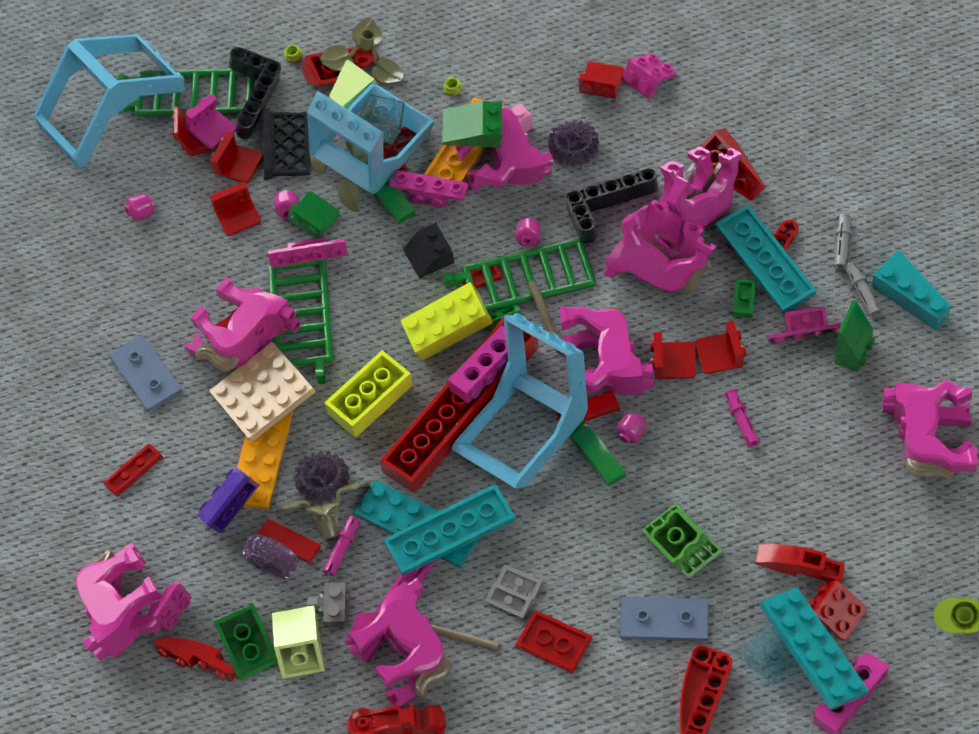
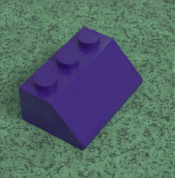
M238 467L231 469L227 473L226 480L221 486L219 485L214 489L213 496L208 502L202 504L197 515L206 525L220 534L260 486Z

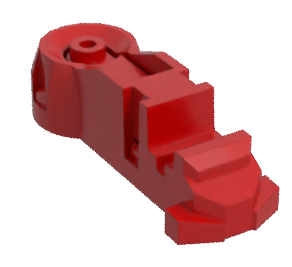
M413 704L409 705V708L404 709L401 706L386 707L375 711L360 708L354 711L347 720L348 734H444L447 727L445 723L446 715L440 705H428V708H424V710L415 709Z

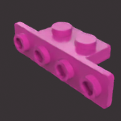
M395 170L390 187L407 190L410 201H413L415 204L425 203L440 208L447 207L448 198L463 201L468 190V183Z
M326 237L287 243L288 248L268 251V258L272 268L348 255L345 239L327 242Z
M825 306L785 312L784 318L787 332L771 334L767 337L768 340L773 339L774 343L786 341L785 337L793 336V339L796 340L806 338L805 334L813 333V336L825 335L826 330H833L834 333H838L842 323L828 325Z

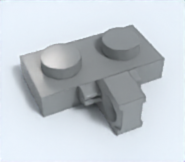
M346 582L324 583V593L319 594V597H308L307 606H314L315 609H318L319 613H323L324 625L345 624Z

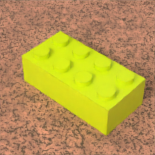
M471 282L400 320L414 352L421 360L441 352L493 323L478 291Z
M382 350L324 402L327 414L356 438L413 386L411 373Z

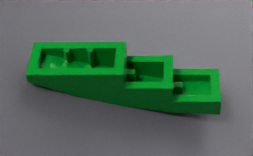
M388 180L377 193L372 195L379 204L383 205L389 215L392 214L398 224L414 216L415 210L398 189L390 187L391 181Z
M584 421L581 422L569 437L584 459L590 463L597 475L600 474L607 486L625 478V471L605 444Z

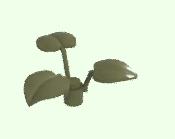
M372 16L361 21L353 29L352 39L356 42V46L351 53L341 45H332L320 57V61L326 67L335 71H341L347 60L353 63L351 57L355 54L358 47L365 51L372 49L373 60L376 65L372 68V76L377 82L394 84L401 82L404 78L402 70L393 60L383 58L380 62L377 61L375 47L382 40V32Z
M345 140L346 147L350 149V154L368 165V154H364L363 150ZM310 155V164L315 173L323 174L327 169V165ZM345 177V182L339 184V199L351 211L359 212V185Z
M356 483L340 487L335 490V503L312 507L310 504L312 503L311 500L294 501L279 507L276 510V515L283 510L298 507L308 508L306 511L311 512L317 527H320L322 539L338 535L336 523H339L338 510L339 506L342 505L339 503L340 496L347 491L359 487L369 489L371 485L369 483ZM333 509H335L334 518L332 515H328ZM316 514L323 515V517H320L319 520Z

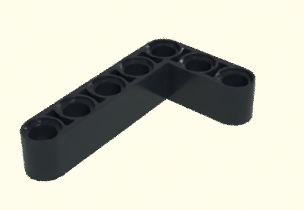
M235 47L230 51V69L257 80L238 117L236 135L241 139H248L252 136L262 116V108H266L278 84L281 64L247 49Z
M647 168L568 192L566 194L567 211L581 242L588 244L596 240L595 221L591 212L655 193L658 189L656 171Z

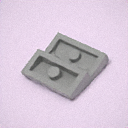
M504 564L497 582L493 583L485 602L524 619L544 582Z

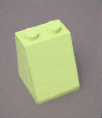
M347 60L329 98L347 109L371 83H375V80L354 63ZM367 103L358 112L357 116L361 117L372 105Z
M308 606L272 613L274 648L282 679L325 671L315 607Z

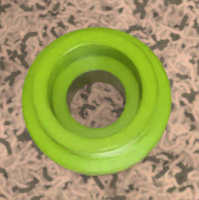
M289 45L284 51V57L289 62H296L301 59L302 50L297 45Z
M454 77L448 78L443 85L444 92L448 95L460 93L462 90L461 82Z

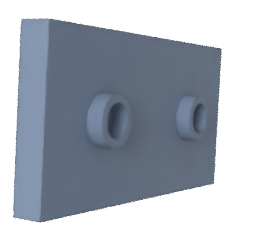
M143 334L108 354L148 412L183 392Z
M622 597L620 639L707 641L708 599Z

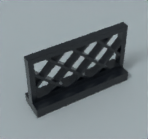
M262 108L264 180L272 179V176L310 175L307 112H270V108ZM296 118H304V122L301 123L299 126L295 124L293 120ZM274 119H283L285 122L279 126L274 122ZM288 124L294 128L291 133L283 129ZM279 132L286 136L281 141L274 137ZM297 132L304 135L300 141L293 137ZM289 139L295 143L291 148L284 144ZM279 147L286 151L282 156L275 152ZM298 147L305 150L301 156L294 152ZM289 155L296 159L291 164L285 160ZM280 162L286 166L284 170H275V166ZM301 162L306 166V170H298L294 166Z

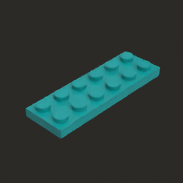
M749 204L715 223V228L782 314L816 295L817 290Z
M375 480L353 513L354 516L393 535L439 511ZM479 539L440 559L461 569Z
M494 484L383 540L402 576H405L515 521V516L497 485Z
M797 587L760 602L759 607L830 710L867 695L868 688Z

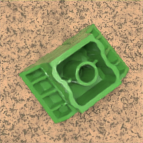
M677 503L642 529L656 547L688 578L723 552V549Z

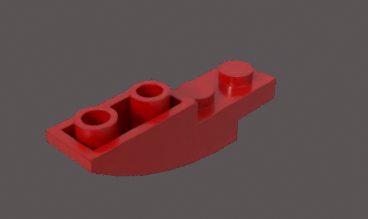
M760 544L755 560V565L794 577L800 573L826 582L838 580L841 583L845 563L826 558L827 553L782 544Z
M157 638L154 641L157 648L156 652L163 658L167 659L168 656L173 658L174 662L181 668L187 666L193 669L196 664L204 671L210 669L222 681L228 679L232 682L236 677L234 668L222 661L224 657L221 651L208 644L184 638Z

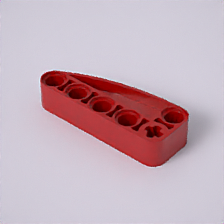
M704 645L697 646L692 651L681 691L680 734H708L732 673L733 661L729 654ZM700 656L707 658L705 661L697 660ZM716 682L719 683L720 686L714 688L711 687L710 684ZM708 701L711 702L713 705L710 707H705L702 705V703ZM696 721H703L705 725L696 726L694 723Z

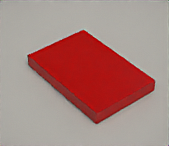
M535 610L515 647L573 674L593 636Z

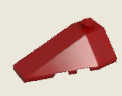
M353 47V48H347V50H348L349 53H351L352 50L354 49V47ZM358 47L355 54L351 57L353 63L360 69H364L374 63L372 49L365 51ZM324 52L305 56L301 71L308 84L323 86L336 83L341 71L329 69L320 61V57ZM376 52V57H377V61H378L380 58H379V56H378V54H377V52Z
M726 129L715 130L700 146L711 151L713 171L720 163L718 154L723 153L725 155L730 148L742 153V158L738 162V174L734 180L733 190L752 201L766 188L737 141Z

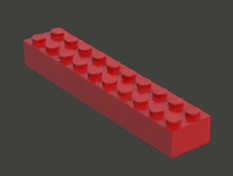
M504 318L491 331V333L472 353V355L499 329L501 325L504 326ZM523 331L527 362L539 348L537 338ZM504 370L499 371L495 375L494 380L489 385H486L481 390L479 396L472 399L469 403L450 391L447 382L380 460L382 472L413 493H416L450 453L456 439L492 400Z

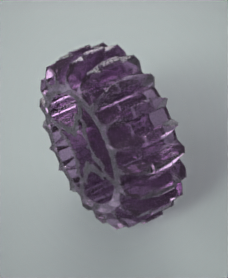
M574 119L571 123L565 121L564 125L559 123L558 128L553 127L548 139L549 152L552 158L557 160L559 164L564 162V165L567 167L569 163H572L574 168L575 163H579L582 167L583 161L589 164L590 159H594L595 154H598L599 137L594 127H590L588 122L583 124L582 120L577 123Z
M320 450L318 455L312 452V457L305 456V462L299 461V467L295 468V487L299 494L304 496L305 500L311 499L314 504L318 499L322 504L324 499L327 498L329 502H332V496L336 498L337 489L349 484L348 466L342 458H339L336 453L332 455L329 450L326 454H323V451ZM319 472H321V475L324 478V482L320 478Z
M258 534L250 536L242 551L244 558L253 567L277 578H290L294 574L299 562L296 554L288 549V546L269 536L265 537Z

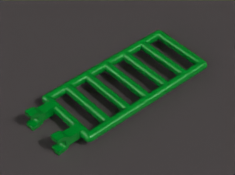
M231 69L174 70L176 73L179 72L182 77H193L190 108L197 106L200 77H211L209 96L213 94L216 97L218 77L229 76L227 107L216 108V110L222 115H240L243 107H234L236 76L246 75ZM162 70L140 71L138 77L118 75V80L167 75ZM247 76L245 103L254 87V78ZM180 92L173 93L171 109H160L162 94H155L153 109H142L143 96H140L120 112L134 111V115L137 117L172 116L174 114V107L179 106ZM181 108V110L186 114L190 108Z
M579 238L463 265L461 268L462 273L443 275L446 289L462 284L464 281L466 284L471 282L474 286L470 271L482 269L492 302L485 304L487 312L535 301L529 286L530 294L518 296L509 262L520 260L528 285L534 278L527 258L539 256L549 290L540 291L543 299L596 286V280L584 243ZM577 247L587 281L576 283L565 249ZM558 251L568 285L556 286L547 253ZM501 265L510 299L499 301L490 266Z
M326 259L273 268L269 265L270 293L282 297L288 302L321 298L322 306L294 310L296 311V317L322 314L323 322L301 325L295 333L287 330L284 334L273 337L272 341L281 352L325 346V355L292 359L289 361L294 367L315 365L318 384L326 383L324 363L333 361ZM319 266V274L277 279L276 271ZM320 281V290L278 295L277 287ZM323 330L324 339L281 344L280 335Z

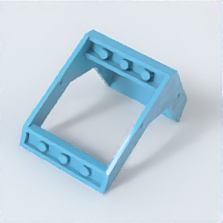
M138 34L75 39L66 46L33 117L41 129L81 169L88 164L109 120L140 96L184 92L186 90L183 84L185 80L179 72L176 73L169 62L163 60L158 51L155 52L151 45ZM143 51L167 76L116 80L95 58L103 54ZM81 68H84L106 92L77 150H75L48 120L69 77Z
M371 83L347 109L317 91L307 111L310 155L371 194H375L393 176L394 171L398 170L427 139L436 121L375 83ZM367 103L417 133L396 157L383 159V132L357 116L358 112ZM339 135L368 154V165L331 141Z
M515 313L514 315L504 317L508 362L494 397L456 439L452 450L512 487L520 488L526 487L583 421L588 405L584 352L575 348L574 344L561 340L558 335L542 329V326L531 323L524 316ZM523 331L566 355L569 398L527 374ZM518 389L562 414L554 434L520 473L470 444Z

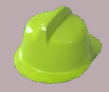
M972 598L944 599L934 609V622L938 628L948 633L979 631V601Z

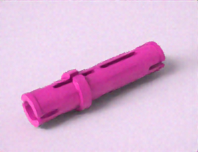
M730 389L726 391L724 396L729 404L730 413L736 419L747 447L758 445L760 440L748 418L746 406L741 402L737 390Z
M349 516L343 530L339 532V539L322 570L325 574H328L330 570V576H335L349 544L354 541L353 536L361 523L358 518H355L354 521V516Z

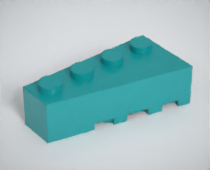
M899 249L873 274L872 287L934 330L937 331L949 318L951 305Z

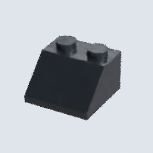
M437 223L418 230L403 248L419 279L454 264L453 251Z

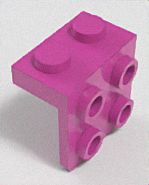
M647 54L628 61L622 75V80L649 99L654 96L660 81L675 77L677 72L671 65L661 61L657 55Z
M213 94L203 98L196 107L190 108L186 112L184 125L187 131L210 149L217 147L221 138H224L227 132L234 133L236 131V126L216 110L217 97Z
M175 581L173 585L169 583L162 594L163 598L157 601L161 603L153 615L161 625V629L167 632L177 624L179 616L189 606L190 599L192 598L178 581Z

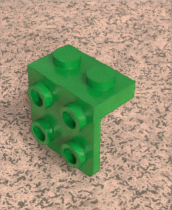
M309 191L298 205H292L287 219L317 239L324 235L339 216L340 211L314 192Z

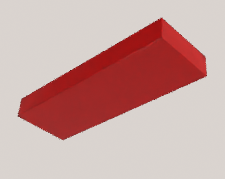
M610 391L587 399L588 410L583 421L586 422L619 411L620 406L614 392ZM555 411L558 420H560L562 414Z
M148 443L106 479L103 484L118 497L161 460L163 456Z
M267 518L257 533L258 538L309 564L321 548L319 543Z

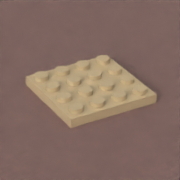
M273 342L255 354L245 365L237 368L209 390L211 395L251 442L316 392Z

